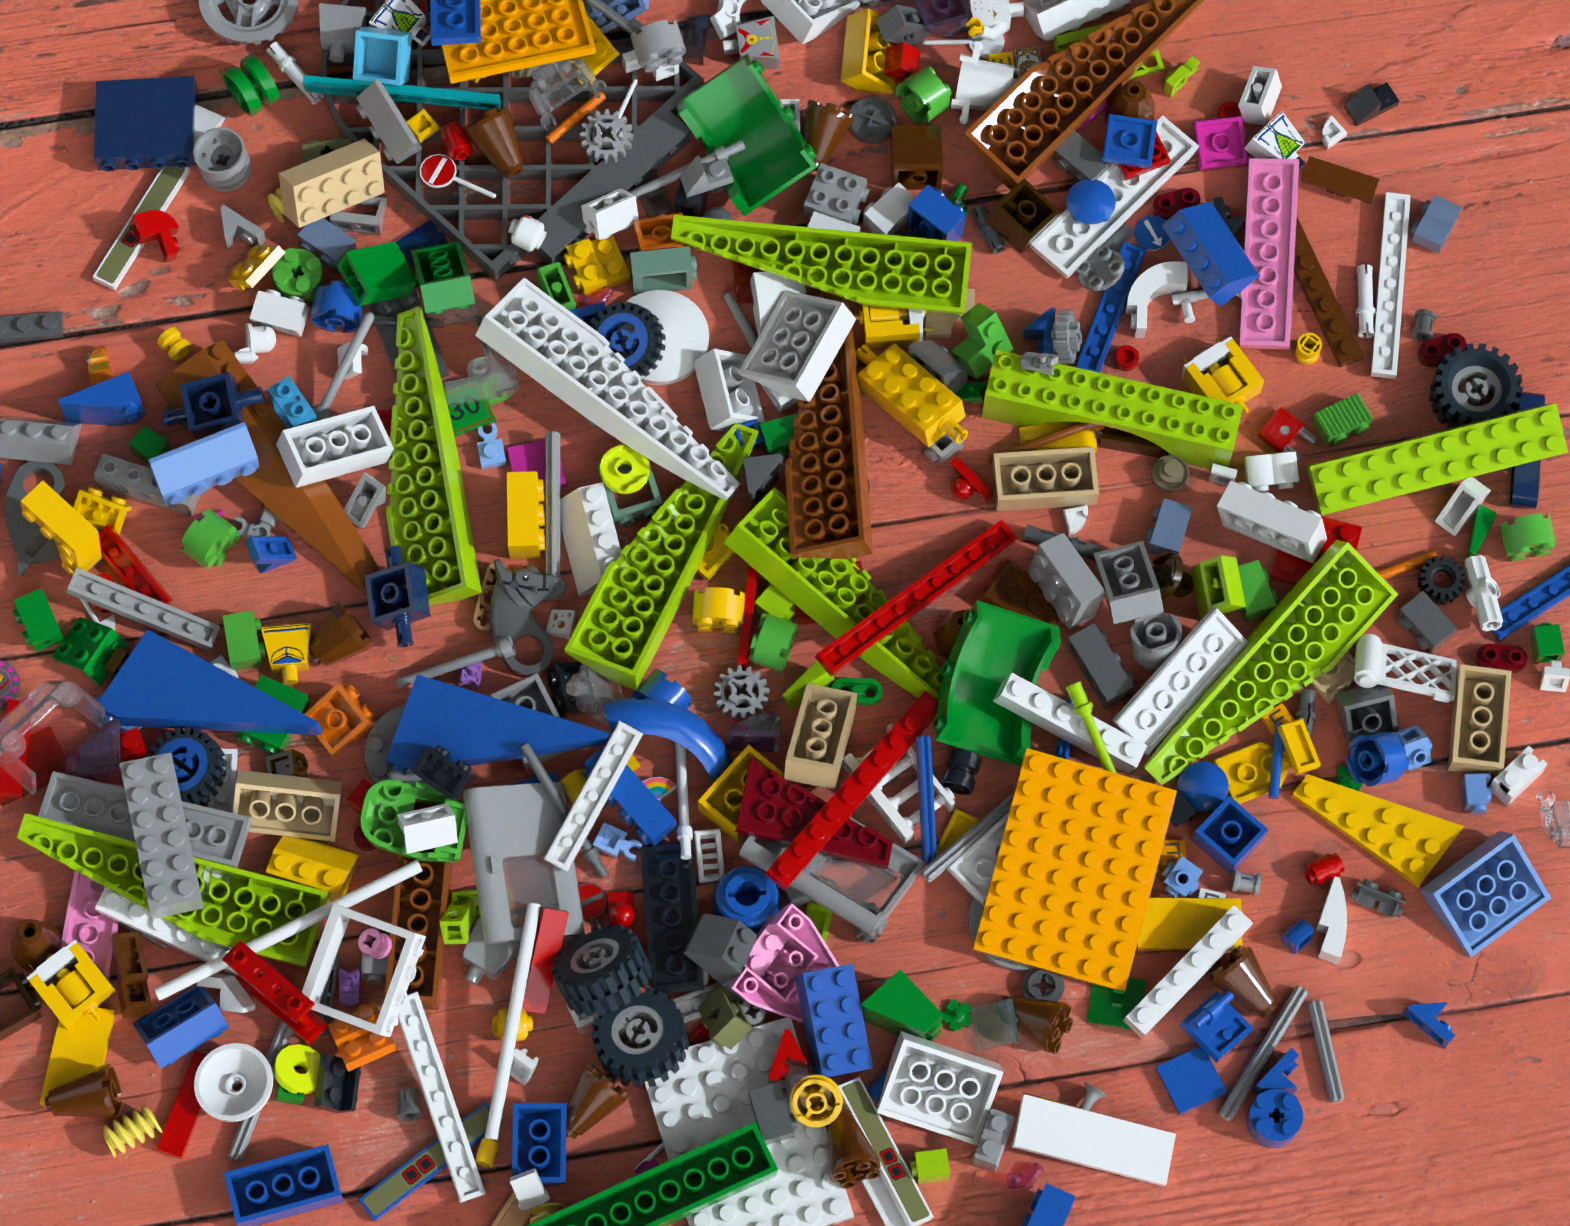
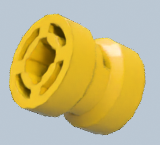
M170 327L164 331L157 340L160 348L167 350L168 356L174 362L182 360L192 349V344L187 339H182L181 332L176 327Z
M1305 333L1299 337L1294 351L1295 358L1299 363L1311 365L1318 360L1322 348L1320 337L1314 333Z

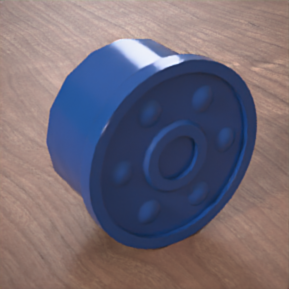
M742 866L734 868L722 877L713 897V913L716 916L740 920L755 934H758L763 925L781 911V898L776 883L765 875V871L758 867Z

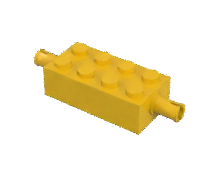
M894 343L879 356L865 344L861 346L864 352L860 348L857 349L856 358L866 365L858 373L861 390L928 448L945 433L957 444L962 443L959 437L963 440L966 439L968 431L958 424L965 417L962 400Z

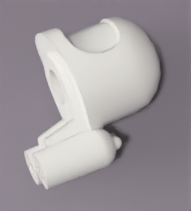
M251 323L245 324L246 348L233 353L240 364H252L259 358L255 353H267L274 348L276 334L273 328L268 325L252 326Z

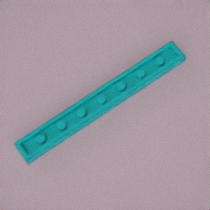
M303 75L304 89L306 92L358 97L373 83L360 80ZM382 83L393 101L481 110L496 108L498 111L501 108L500 94Z

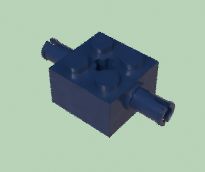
M229 372L180 384L184 407L163 411L162 416H165L163 420L166 427L188 422L189 432L199 440L245 422L242 412L243 407L260 402L263 403L265 398L262 397L264 394L261 386L239 392L236 380Z
M390 546V550L388 547L384 549L387 569L365 575L371 624L385 630L396 628L397 646L405 648L414 645L411 623L431 617L424 568L410 562L402 563L401 547Z

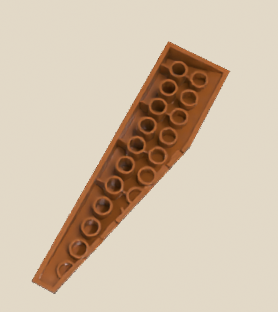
M1150 0L1142 6L1139 5L1128 14L1120 16L1092 32L1088 37L1071 44L1067 49L1031 67L964 133V136L993 174L1006 187L1012 190L1024 178L1027 180L1055 153V150L1074 131H1077L1205 0Z
M820 290V298L843 302L850 311L848 299ZM851 327L811 401L798 400L799 410L794 420L793 426L795 430L793 439L790 440L789 459L786 460L785 465L791 556L796 558L851 559L873 554L863 417L853 328Z
M223 339L201 349L156 383V387L172 409L184 407L180 384L229 372L236 380L239 392L257 388V385ZM266 398L263 403L260 402L243 407L244 421L255 448L260 468L256 469L251 475H241L232 480L234 482L238 481L247 489L246 492L251 497L259 499L264 504L266 510L294 534L297 532L305 539L304 542L309 547L317 549L324 556V560L330 565L334 564L342 571L341 574L367 595L365 575L381 570L325 480L295 488L276 446L282 431L288 428ZM183 422L189 431L188 422Z

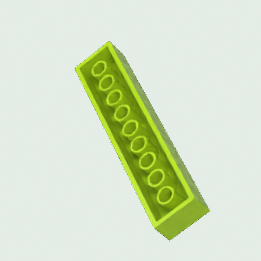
M1548 403L1309 464L1306 467L1318 514L1326 515L1568 453L1557 404Z

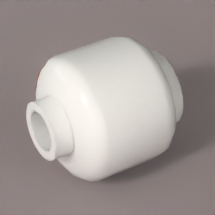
M523 215L519 220L514 219L508 230L512 234L511 243L529 252L535 248L539 250L547 234L544 231V224L528 215Z

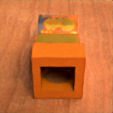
M105 345L85 349L91 386L114 378Z

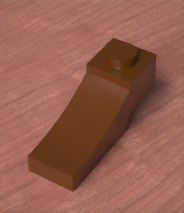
M139 932L113 934L111 942L116 964L118 999L122 1017L149 1016L152 1006L147 985L149 976Z

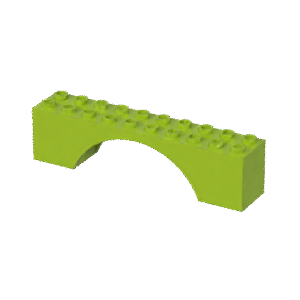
M1001 350L995 351L982 412V418L1020 427L1038 426L1052 422L1098 424L1123 430L1147 439L1166 450L1172 456L1179 457L1188 465L1212 470L1213 463L1229 467L1243 409L1241 404L1058 363L1052 366L1053 375L1043 374L1038 371L1022 369L1020 358L1023 355Z

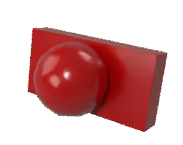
M955 457L950 462L952 468L960 475L953 480L950 487L951 493L955 498L967 500L972 497L975 491L986 502L993 498L991 489L959 457Z
M634 891L608 892V918L612 928L616 924H620L624 929L629 927L632 932H635Z

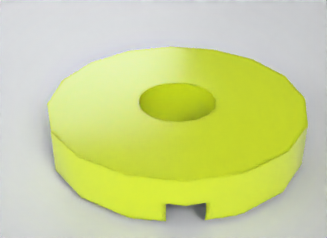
M617 445L610 448L603 455L600 463V477L604 485L611 491L619 494H631L640 490L647 483L650 475V465L648 458L625 445ZM622 464H627L632 470L627 474H622L618 471V467Z
M301 1044L290 1045L282 1049L274 1061L275 1079L282 1088L290 1093H313L316 1091L320 1054L311 1047ZM294 1066L303 1067L306 1073H297L294 1070Z

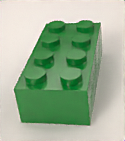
M460 241L411 250L425 313L439 314L444 312L445 309H464L469 307L470 304H475L471 278Z

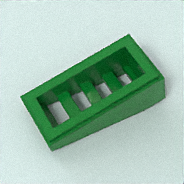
M1480 504L1474 514L1467 558L1477 555L1497 516L1495 511Z

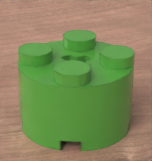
M926 66L925 68H920L896 86L895 93L896 97L901 96L903 102L900 103V106L905 114L917 124L923 122L925 124L950 107L952 90L948 84L942 83L932 67Z
M288 248L273 265L272 276L275 289L281 293V297L289 299L290 296H296L304 299V303L311 301L313 303L316 288L318 286H325L321 262L310 251Z
M209 509L202 513L205 517L200 522L195 519L189 526L181 541L184 547L180 548L183 553L205 569L214 565L220 567L227 559L226 552L230 546L235 545L240 538V533L237 532L236 527Z
M1542 513L1514 518V524L1508 526V521L1500 525L1506 555L1510 557L1511 562L1524 560L1526 558L1525 555L1535 553V557L1547 556L1550 554V550L1554 549L1557 545L1550 514H1546L1544 518Z
M763 613L758 626L760 628L758 635L755 634L751 642L750 649L752 650L749 661L782 672L793 648V638H796L798 624Z

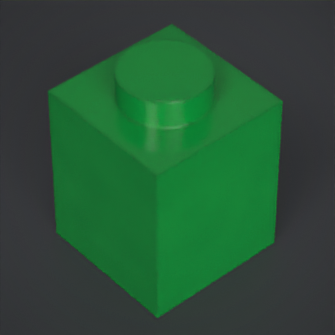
M145 425L129 443L131 453L148 465H150L149 459L171 451L169 442Z
M1550 622L1537 624L1530 634L1535 664L1548 663L1551 660L1561 661L1565 651L1560 624L1552 625Z

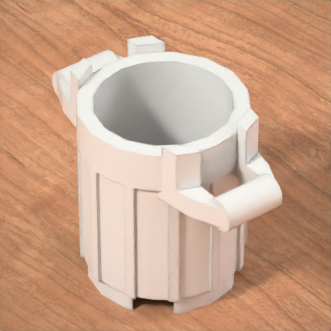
M979 41L973 44V55L961 53L959 59L962 65L956 98L952 99L951 108L962 110V115L959 118L962 125L969 123L970 108L987 111L1019 80L1013 78L1014 74L1021 73V69H1017L1015 66L979 60L980 52L983 49V45Z

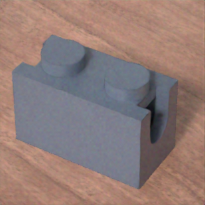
M324 218L305 225L297 235L301 239L299 242L301 249L310 251L319 258L325 267L329 269L333 267L337 271H339L337 265L346 251L357 249L354 238Z
M1165 498L1162 506L1156 505L1152 520L1157 522L1154 529L1149 528L1145 541L1150 544L1149 553L1159 555L1162 552L1170 551L1179 555L1192 513V506Z

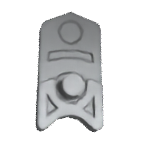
M1026 352L1020 358L1022 369L1038 371L1048 375L1054 374L1052 366L1059 362L1058 355Z

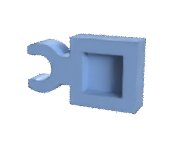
M492 423V432L489 434L484 433L483 428L479 427V437L484 441L477 443L481 469L505 466L506 458L502 438L495 440L497 437L496 424Z
M603 823L593 843L597 850L617 858L619 852H622L629 861L636 860V855L631 854L629 849L632 847L642 848V844L638 840H626L627 832Z

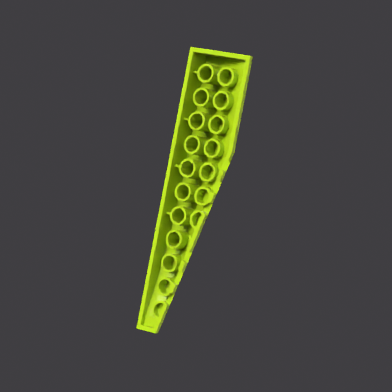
M674 215L671 240L863 305L955 314L965 313L972 247L970 242Z
M420 306L399 313L397 316L396 346L398 347V357L395 359L394 368L397 370V381L393 386V394H396L395 405H392L390 438L394 450L392 451V459H389L391 483L388 484L387 494L390 495V503L386 508V518L391 546L401 547L402 563L410 562L424 568L429 606L460 601L480 594L482 590L458 451L447 400L423 311ZM439 581L454 586L442 590Z
M735 423L716 444V448L709 456L714 461H720L733 477L739 481L743 472V458H749L759 431ZM737 429H739L744 442L743 447L740 446L739 440L735 436ZM685 480L680 489L677 488L656 511L647 526L640 529L637 537L631 544L626 545L621 551V555L607 566L564 650L565 653L610 681L637 691L702 562L732 495L725 501Z
M775 487L746 515L724 542L836 639L887 603L885 593L882 590L877 591L869 581L871 576L866 570L861 571L855 564L856 558H796L791 556L787 498ZM908 621L859 656L915 697L919 698L924 691H927L935 699H939L943 680L942 668L935 661L937 657L932 650L927 651L920 643L922 638Z
M1336 540L1247 639L1249 643L1173 727L1143 768L1160 785L1174 778L1191 763L1206 756L1216 746L1225 743L1236 732H1241L1273 710L1274 706L1292 697L1293 693L1303 686H1308L1314 681L1313 678L1315 679L1331 670L1395 599L1398 593L1348 542Z
M24 814L17 839L149 911L136 842ZM193 857L204 908L161 918L205 942L233 948L240 940L246 944L329 903L330 897L327 891ZM204 871L209 872L208 893L210 896L205 895L207 887L203 879ZM212 873L219 874L221 877L214 878ZM224 876L230 877L229 885L224 881ZM224 889L227 890L224 897H214V893H224ZM323 921L256 954L306 968Z

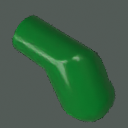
M958 183L948 201L961 206L967 216L969 208L965 207L962 200L968 188Z

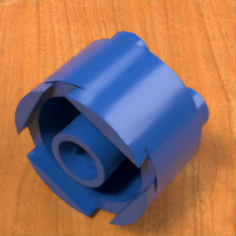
M332 281L330 285L318 286L315 290L311 311L312 323L327 331L335 332V328H342L343 333L356 332L361 323L364 306L358 305L352 290L345 287V283Z
M654 669L630 697L636 700H662L685 709L692 705V703H689L691 697L676 680L671 683L665 679L668 674L658 669Z
M1394 732L1361 735L1354 738L1348 749H1351L1350 756L1347 757L1346 761L1349 773L1356 782L1363 783L1368 787L1395 782L1402 776L1404 770L1409 767V759L1405 754L1404 747Z
M1280 1089L1267 1090L1255 1098L1248 1111L1246 1119L1248 1132L1264 1147L1281 1148L1290 1143L1297 1135L1303 1122V1110L1298 1098L1294 1094ZM1271 1115H1276V1117L1279 1119L1278 1123L1274 1122V1119L1271 1118Z

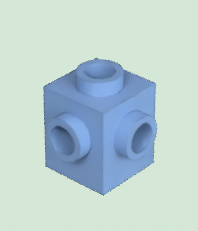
M1418 725L1395 732L1409 759L1408 771L1432 762L1430 754L1433 750L1432 743Z
M1178 856L1173 863L1169 862L1161 872V875L1164 877L1160 882L1166 885L1164 890L1173 897L1177 898L1178 895L1186 897L1187 894L1192 895L1200 883L1197 880L1203 871L1183 856ZM1180 874L1183 878L1181 882L1178 881V876Z

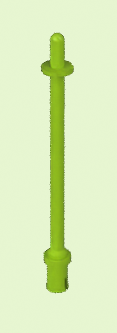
M1081 681L1066 686L1065 688L1074 705L1073 712L1082 717L1104 770L1117 773L1092 717L1093 704L1088 701Z

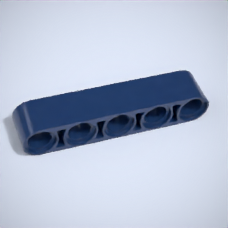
M1522 392L1516 411L1544 405L1545 395ZM1541 460L1512 467L1510 506L1536 509L1539 496Z

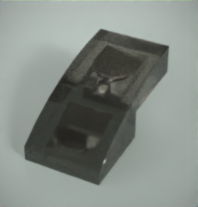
M650 169L641 177L643 179L641 185L658 178L655 169ZM664 187L639 197L648 218L657 217L672 211Z

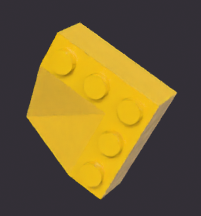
M41 481L21 500L22 515L30 523L36 522L41 527V533L47 539H54L62 561L61 565L70 575L75 572L76 568L88 572L102 558L98 530L44 481Z

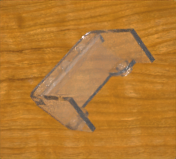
M474 298L475 304H470L469 307L464 309L450 308L445 309L444 312L439 314L428 313L430 326L435 328L477 320L479 329L484 317L495 306ZM481 340L485 357L475 358L470 361L467 366L468 378L444 382L448 407L516 393L520 387L517 366Z
M59 680L42 681L0 720V768L32 795L37 792L36 773L18 759L25 752L26 741L23 736L58 704L64 707L74 706L101 730L106 727L105 708L73 682Z

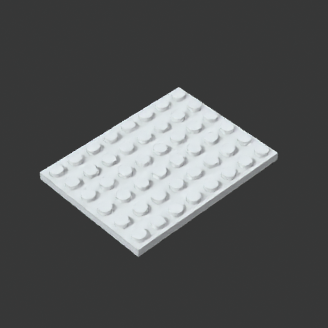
M786 1017L753 1027L731 1050L722 1044L720 1046L716 1045L712 1040L690 1046L688 1050H685L686 1059L684 1063L678 1061L680 1069L676 1074L670 1070L667 1072L669 1079L663 1082L661 1078L655 1079L656 1086L649 1087L648 1081L644 1082L668 1161L756 1122L748 1096L749 1090L769 1085L768 1076L785 1028L791 1031L800 1048L790 1018ZM786 1062V1065L790 1066L785 1081L780 1080V1085L782 1089H787L790 1098L791 1091L796 1083L809 1076L807 1068ZM786 1104L789 1114H792L790 1104ZM796 1119L798 1129L794 1130V1138L767 1145L778 1168L775 1177L686 1217L688 1226H831L854 1219L846 1189H842L840 1184L830 1181L828 1176V1133L826 1126L809 1127Z

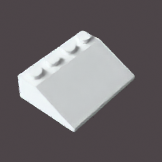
M760 0L801 44L819 37L860 5L858 0Z
M785 290L739 373L790 398L810 402L856 318L843 302Z
M901 1031L891 1056L876 1112L977 1145L1004 1072L999 1063Z

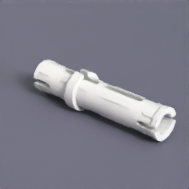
M279 42L272 43L270 47L273 50L267 48L266 53L279 65V70L289 76L313 105L320 102L319 96L323 98L324 94L305 91L303 75L306 74L297 65L295 57L289 56Z
M1365 264L1357 267L1358 308L1356 309V316L1358 317L1359 324L1358 336L1364 338V333H1366V338H1371L1374 336L1373 317L1376 315L1375 308L1373 307V267L1367 265V270H1365Z

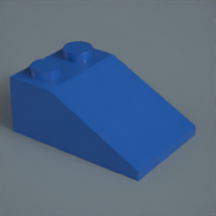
M129 372L58 399L66 422L124 426L126 424H136L146 417L140 396Z

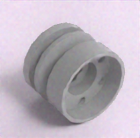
M217 127L207 130L195 142L193 150L194 159L208 187L219 192H230L239 189L247 182L251 176L252 164L245 144L237 132L229 128Z

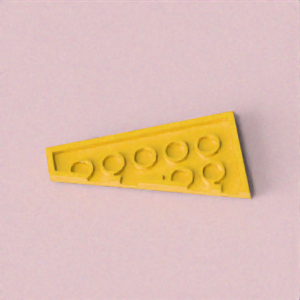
M1308 774L1292 794V798L1418 888L1464 827Z

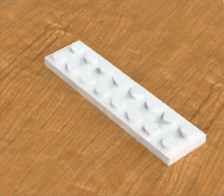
M1163 115L1157 120L1156 132L1171 159L1170 164L1125 181L1118 165L1113 163L1097 179L1107 184L1115 195L1116 205L1110 220L1093 225L1076 223L1067 208L1031 243L1030 248L1065 279L1070 277L1083 261H1086L1197 152L1199 145Z

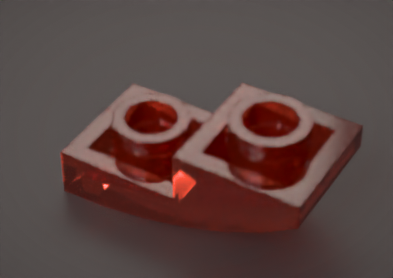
M731 260L736 303H754L750 279L754 272H759V269Z

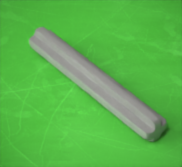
M1321 1000L1309 1002L1308 1009L1329 1100L1331 1103L1341 1102L1344 1099V1093L1323 1002Z

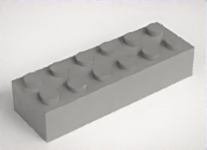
M172 753L119 763L151 918L156 919L204 908Z

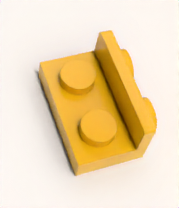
M89 486L88 489L79 490L73 508L96 529L102 530L106 525H111L119 535L126 513L131 511L132 505L127 504V499L117 495L108 497L103 495V490Z

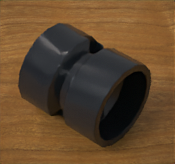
M951 749L947 761L949 768L945 769L940 784L943 788L948 787L953 793L971 795L976 783L974 775L979 773L983 759L976 753L968 750Z

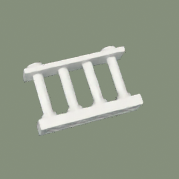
M892 723L887 726V733L892 729ZM911 747L904 754L905 758L900 760L867 797L904 845L913 840L914 826L920 822V810L908 818L906 816L902 818L897 810L900 804L918 792V779L892 798H886L881 790L883 789L882 786L911 765L917 771V754ZM870 752L862 758L857 757L856 759L849 753L843 758V769L850 776ZM933 775L934 794L937 796L934 798V809L937 810L944 805L950 813L954 810L955 796L948 787L943 788Z

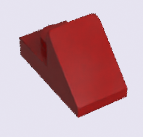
M785 1028L768 1076V1084L780 1082V1080L785 1081L790 1067L786 1065V1062L807 1068V1062L789 1029Z

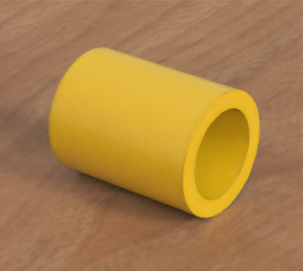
M482 1138L475 1163L485 1167H492L499 1143Z

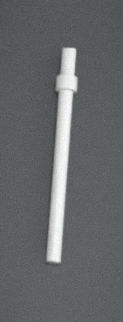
M675 742L679 811L677 839L680 841L681 859L686 860L691 858L690 840L693 839V830L689 822L686 748Z

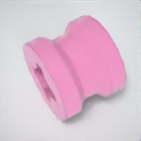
M369 928L360 935L358 945L363 953L376 959H382L390 952L392 941L385 933Z

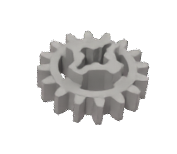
M609 109L605 110V115H601L599 111H596V118L588 116L587 121L589 124L582 123V130L584 132H580V139L584 141L581 142L582 149L588 148L586 155L589 157L594 154L596 162L600 158H604L605 164L608 163L609 158L617 162L618 155L625 157V149L631 150L632 144L629 141H633V134L630 133L632 125H626L627 118L625 116L619 119L618 111L613 115H610ZM593 130L596 136L593 138V141L591 142L590 134ZM621 131L623 133L622 142H620L618 138Z
M1059 310L1057 321H1055L1053 330H1051L1053 351L1058 353L1060 364H1074L1076 353L1080 351V344H1082L1080 323L1075 321L1073 310Z
M738 665L736 672L728 668V676L720 674L719 679L722 683L715 682V689L718 691L714 692V699L718 700L716 702L717 708L724 707L722 711L723 716L731 713L733 721L737 716H741L742 722H745L747 715L755 719V711L763 713L764 708L761 704L768 705V698L766 696L769 695V688L765 687L767 685L766 678L759 680L760 671L752 674L750 666L746 671H742L741 665ZM755 686L757 687L759 692L758 698H756V695L752 693L754 691ZM725 689L731 694L728 700H726L724 695ZM737 691H738L739 693H742V692L745 691V692H746V696H745L744 694H740V695L738 696V695H737Z

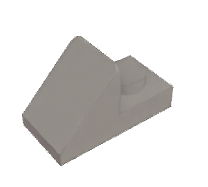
M697 155L680 176L687 198L734 182L726 158L702 165L700 156Z
M224 204L220 209L227 249L231 247L239 235L249 245H252V243L262 245L266 241L263 229Z
M366 472L363 473L344 508L352 523L361 529L366 527L375 508L386 501V486Z

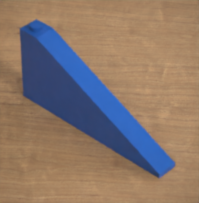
M148 629L96 705L102 713L100 715L102 719L110 724L117 722L122 726L181 727L182 729H185L186 726L200 730L321 735L323 732L318 721Z
M417 674L386 762L392 767L391 771L406 776L407 772L412 773V768L428 745L435 748L437 745H440L451 753L449 757L455 762L460 759L469 766L525 758L519 746L526 742L530 744L536 756L603 746L608 743L611 734Z

